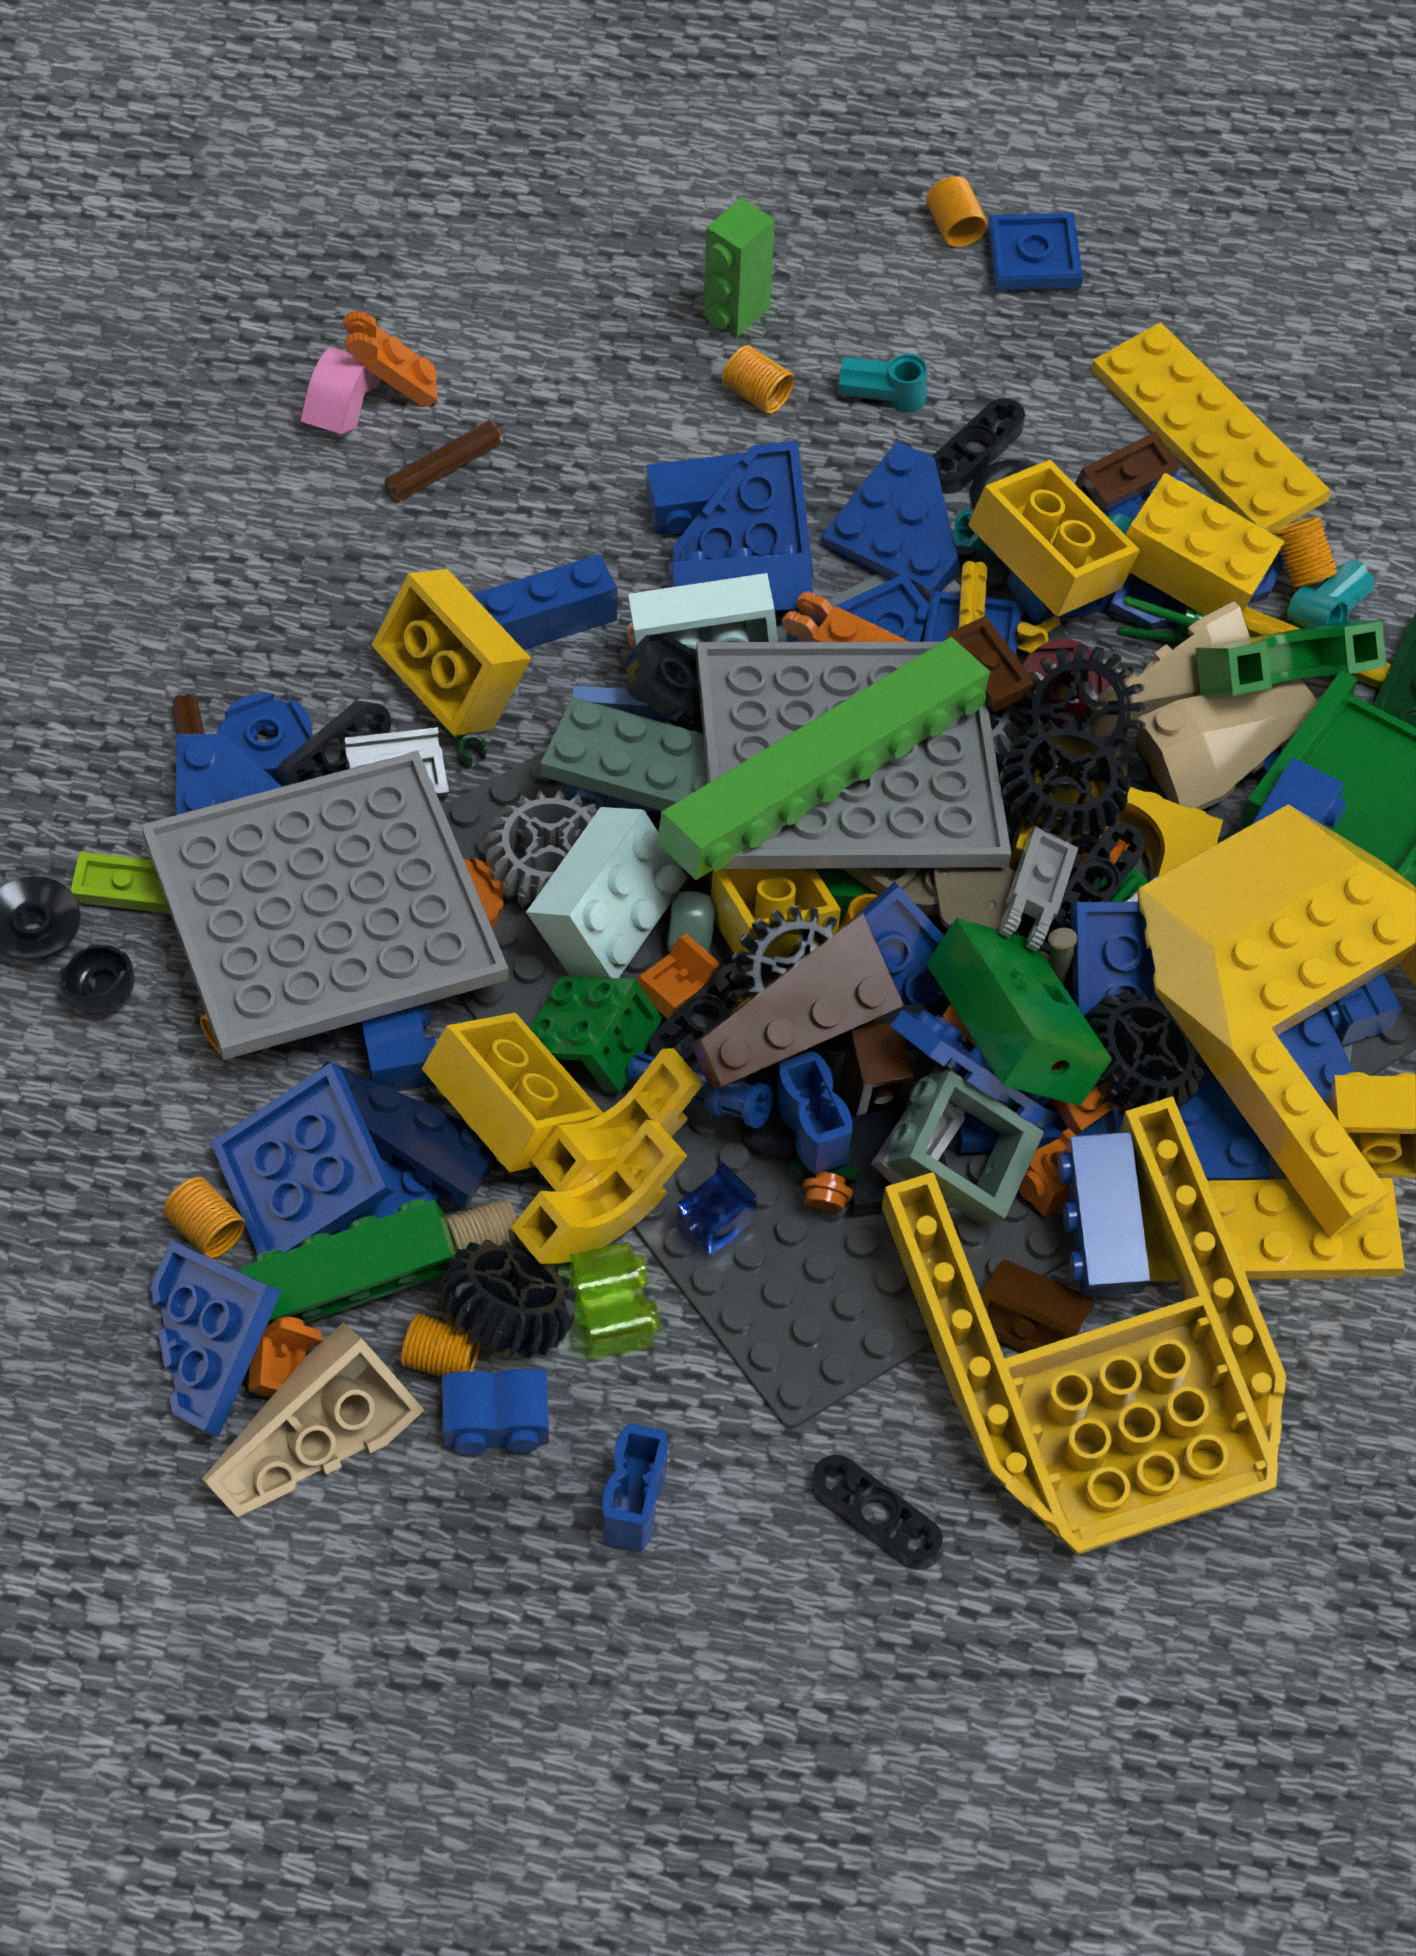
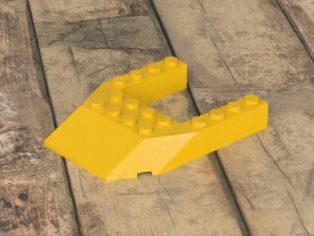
M1288 804L1140 887L1137 891L1140 912L1146 919L1144 934L1147 949L1152 950L1155 966L1153 982L1157 996L1331 1238L1368 1215L1389 1194V1191L1277 1036L1398 964L1416 987V887L1378 858Z
M1173 1096L1125 1111L1119 1133L1131 1132L1137 1179L1186 1299L1157 1310L1004 1358L934 1172L886 1186L884 1191L882 1209L949 1389L990 1473L1077 1555L1273 1491L1277 1484V1459L1281 1439V1414L1286 1373Z

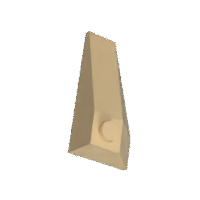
M1233 601L1200 618L1188 627V633L1191 637L1173 650L1167 644L1154 653L1155 659L1147 665L1143 673L1139 676L1135 673L1133 677L1126 681L1128 687L1133 684H1143L1144 691L1132 695L1133 703L1146 702L1148 704L1147 710L1134 711L1133 719H1138V717L1179 699L1201 695L1195 648L1250 638L1238 604ZM1112 686L1098 695L1102 700L1118 701ZM1086 704L1082 716L1083 723L1088 721L1085 715H1092L1093 711H1104L1105 708L1103 706L1092 707V704ZM1118 715L1102 717L1096 724L1094 737L1096 738L1105 734V737L1110 736L1117 724ZM1129 728L1128 733L1135 732L1137 730Z
M1302 679L1272 684V689L1235 696L1199 695L1179 699L1138 717V720L1144 721L1146 726L1144 730H1137L1138 744L1136 746V753L1140 759H1144L1150 765V773L1171 802L1188 808L1203 810L1225 800L1235 791V785L1248 773L1254 774L1264 765L1265 758L1279 746H1286L1318 701Z
M343 1322L302 1360L205 1474L202 1480L238 1518L294 1491L297 1481L322 1469L327 1475L342 1467L341 1460L361 1450L367 1449L369 1453H373L387 1446L425 1410L367 1343Z

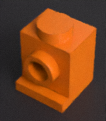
M1070 1128L1063 1131L1055 1141L1036 1150L1019 1187L1021 1195L1031 1202L1043 1217L1063 1207L1065 1202H1070L1068 1185L1060 1184L1057 1170L1058 1154L1064 1153L1063 1150L1070 1137L1076 1136Z

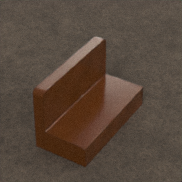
M1155 431L1083 467L1075 485L1084 494L1090 493L1101 511L1104 512L1156 486L1164 473L1172 477L1176 476L1180 466Z
M987 616L945 634V640L952 637L990 671L985 692V702L993 713L1011 704L1017 712L1018 709L1023 707L1032 708V700L1024 699L1023 694L1027 692L1034 693L1035 682L1029 677V673Z
M1008 1260L1001 1261L981 1295L997 1340L1023 1352L1079 1335L1095 1303V1300L1091 1297L1081 1298L1080 1292Z

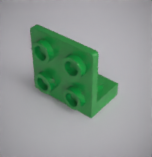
M562 976L553 986L551 993L529 1028L556 1059L582 1061L605 1092L621 1093L628 1081L627 1070L631 1058H636L635 1054L637 1052H644L663 1016L636 979Z

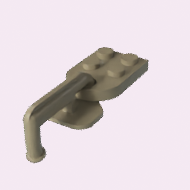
M1010 867L841 868L878 895L893 882H896L926 916L939 915L942 924L948 929L956 918H960L999 930L1002 918L1009 906L1006 904L1016 873ZM1058 928L1048 936V943L1052 947L1051 954L1049 955L1045 951L1039 950L1061 983L1064 984L1072 962L1074 946L1077 943V934L1069 928ZM1015 931L1014 933H1012V934H1015V935H1018V936H1022V935L1019 934L1017 931Z

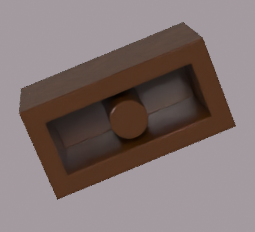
M872 1020L850 1031L842 1071L853 1116L904 1108L906 1106L913 1073L904 1036L891 1027L892 1023L886 1024L883 1020Z

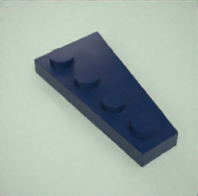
M326 1061L321 1068H323L330 1062ZM340 1067L378 1153L390 1161L397 1156L416 1169L415 1178L430 1188L436 1183L452 1193L450 1201L465 1210L497 1162L493 1152L476 1132L470 1129L465 1121L449 1115L436 1107L424 1104L397 1092L393 1088L383 1086L360 1076L345 1067Z

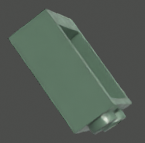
M952 1070L934 1073L921 1078L911 1092L910 1101L912 1105L905 1120L899 1123L891 1135L890 1145L893 1146L887 1162L911 1179L934 1172L944 1201L979 1224L1005 1219L1044 1131L1026 1121L999 1101L991 1098ZM949 1100L1000 1133L977 1186L925 1153Z

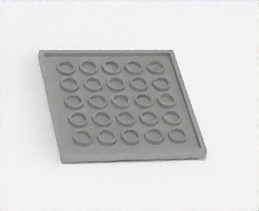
M697 642L695 657L708 783L941 642ZM984 702L975 713L971 715L965 714L950 723L938 736H929L914 745L911 751L904 757L899 759L894 757L880 766L870 778L863 781L859 779L844 788L833 801L828 803L822 802L814 806L797 823L793 825L786 824L782 828L773 831L760 846L756 848L749 847L737 853L722 869L1009 867L1011 849L987 703Z
M419 751L141 824L147 850L223 1060L509 980V968Z

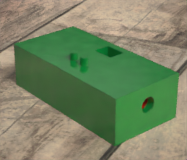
M956 918L926 964L1003 1086L1081 1106L1112 1060L1041 951L1039 949L1034 951L1026 947L1027 938L1015 934L1008 938L1000 934L998 929Z

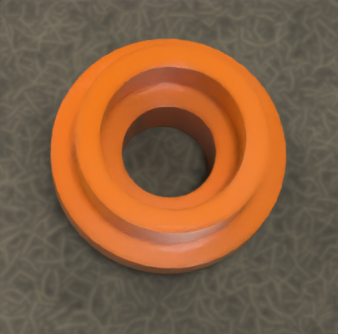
M820 1172L815 1175V1178L805 1179L802 1186L803 1191L806 1192L804 1202L813 1208L828 1212L844 1211L845 1202L851 1201L853 1190L844 1185L845 1179L829 1172Z

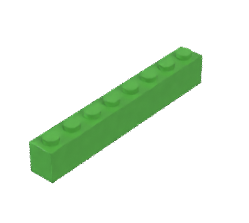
M952 637L946 639L661 812L657 843L695 880L712 870H721L737 853L749 847L756 848L760 846L773 831L782 828L786 824L793 825L797 823L814 806L822 802L828 803L833 801L844 788L859 779L863 781L870 778L880 766L894 757L897 759L904 757L911 751L914 745L929 736H938L956 719L965 714L971 715L975 713L986 700L985 692L990 671Z

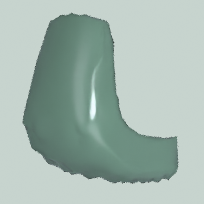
M678 891L673 896L667 935V950L671 952L676 940L685 933L708 953L710 952L715 918L714 903L710 895L697 891Z

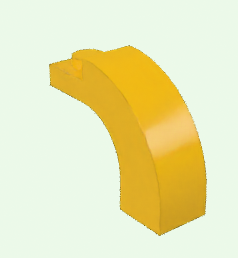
M674 1048L661 1049L633 1088L617 1104L591 1120L581 1123L557 1125L531 1161L556 1192L576 1188L605 1169L646 1120L658 1121L667 1133L673 1137L688 1119L682 1111L704 1083Z
M646 1120L613 1161L599 1174L571 1190L562 1192L540 1191L510 1228L540 1264L565 1263L587 1256L622 1236L661 1202L668 1194L662 1186L687 1155L658 1121Z

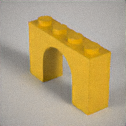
M1036 769L1032 777L1036 784L1042 781L1038 776L1040 773L1038 769ZM1093 780L1089 784L1092 786L1091 793L1097 799L1100 795ZM1130 788L1127 797L1128 803L1124 812L1120 813L1117 823H1129L1138 828L1145 839L1144 851L1148 856L1151 867L1150 881L1156 876L1160 877L1217 845L1223 820L1210 816L1203 810L1188 808L1163 799L1156 793ZM1024 817L1019 818L1010 848L1011 858L1009 867L1014 871L1017 870L1027 836L1033 829L1030 828L1024 831Z

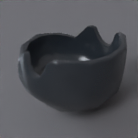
M91 945L75 953L66 967L60 969L61 992L71 1005L85 1014L104 1015L120 1008L130 998L134 988L135 975L130 958L125 952L111 945Z

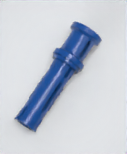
M637 1052L635 1054L636 1058L632 1057L628 1065V1080L636 1084L655 1057L643 1052ZM692 1069L704 1083L692 1098V1101L703 1104L706 1110L714 1116L721 1117L728 1114L741 1118L747 1126L752 1128H759L765 1123L773 1104V1091L770 1086L764 1083H756L753 1086L735 1080L711 1091L703 1072Z

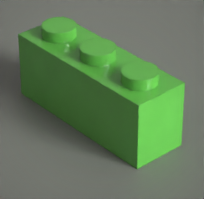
M741 197L706 228L703 316L707 318L713 327L720 330L724 329L736 338L770 308L775 219Z

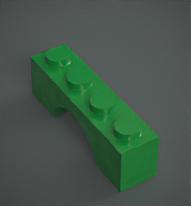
M1346 620L1195 648L1201 695L1235 696L1272 689V684L1316 676L1338 675L1341 670L1352 674L1387 667L1382 620Z

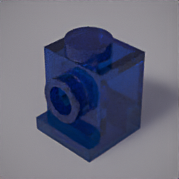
M723 1162L716 1167L714 1175L678 1202V1229L691 1244L696 1245L699 1243L712 1255L756 1220L758 1195Z

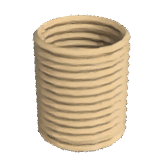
M503 1198V1200L499 1199L496 1202L492 1201L491 1204H483L481 1207H473L472 1210H464L462 1213L451 1214L450 1217L446 1216L456 1251L457 1249H465L469 1242L481 1245L485 1239L491 1240L496 1245H501L505 1240L511 1247L517 1249L523 1247V1242L510 1228L517 1218L511 1203L506 1198Z

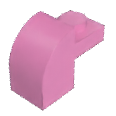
M329 347L319 359L312 374L301 422L339 434L355 429L358 425L364 394L378 388L381 379L364 368V365L353 358L352 354L349 355V352Z

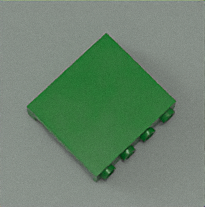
M1341 670L1248 798L1242 826L1247 828L1252 825L1293 757L1344 783L1343 801L1347 803L1346 810L1339 824L1334 829L1329 826L1327 828L1378 858L1416 887V728L1354 696L1358 678Z

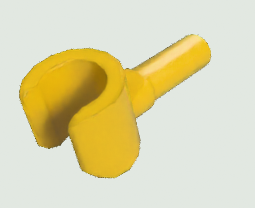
M1053 616L1036 626L1026 622L1019 623L1017 632L1027 637L1022 644H1018L1017 649L1032 653L1039 646L1048 642V633L1060 625V619Z

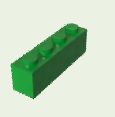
M426 1199L412 1200L399 1206L397 1213L380 1219L377 1216L360 1218L349 1225V1230L332 1236L329 1233L312 1235L301 1242V1247L284 1253L281 1250L261 1253L253 1258L252 1264L240 1269L241 1272L281 1291L267 1325L281 1317L298 1318L306 1324L440 1277L451 1259H456V1249L445 1213L435 1200L429 1202Z

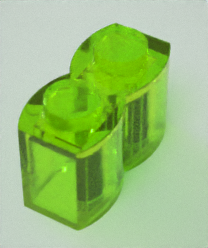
M630 1242L570 1254L569 1270L574 1292L577 1293L576 1300L592 1359L653 1347V1331L660 1330L661 1327L655 1300L646 1301L641 1287L648 1285V1274L643 1256H634Z

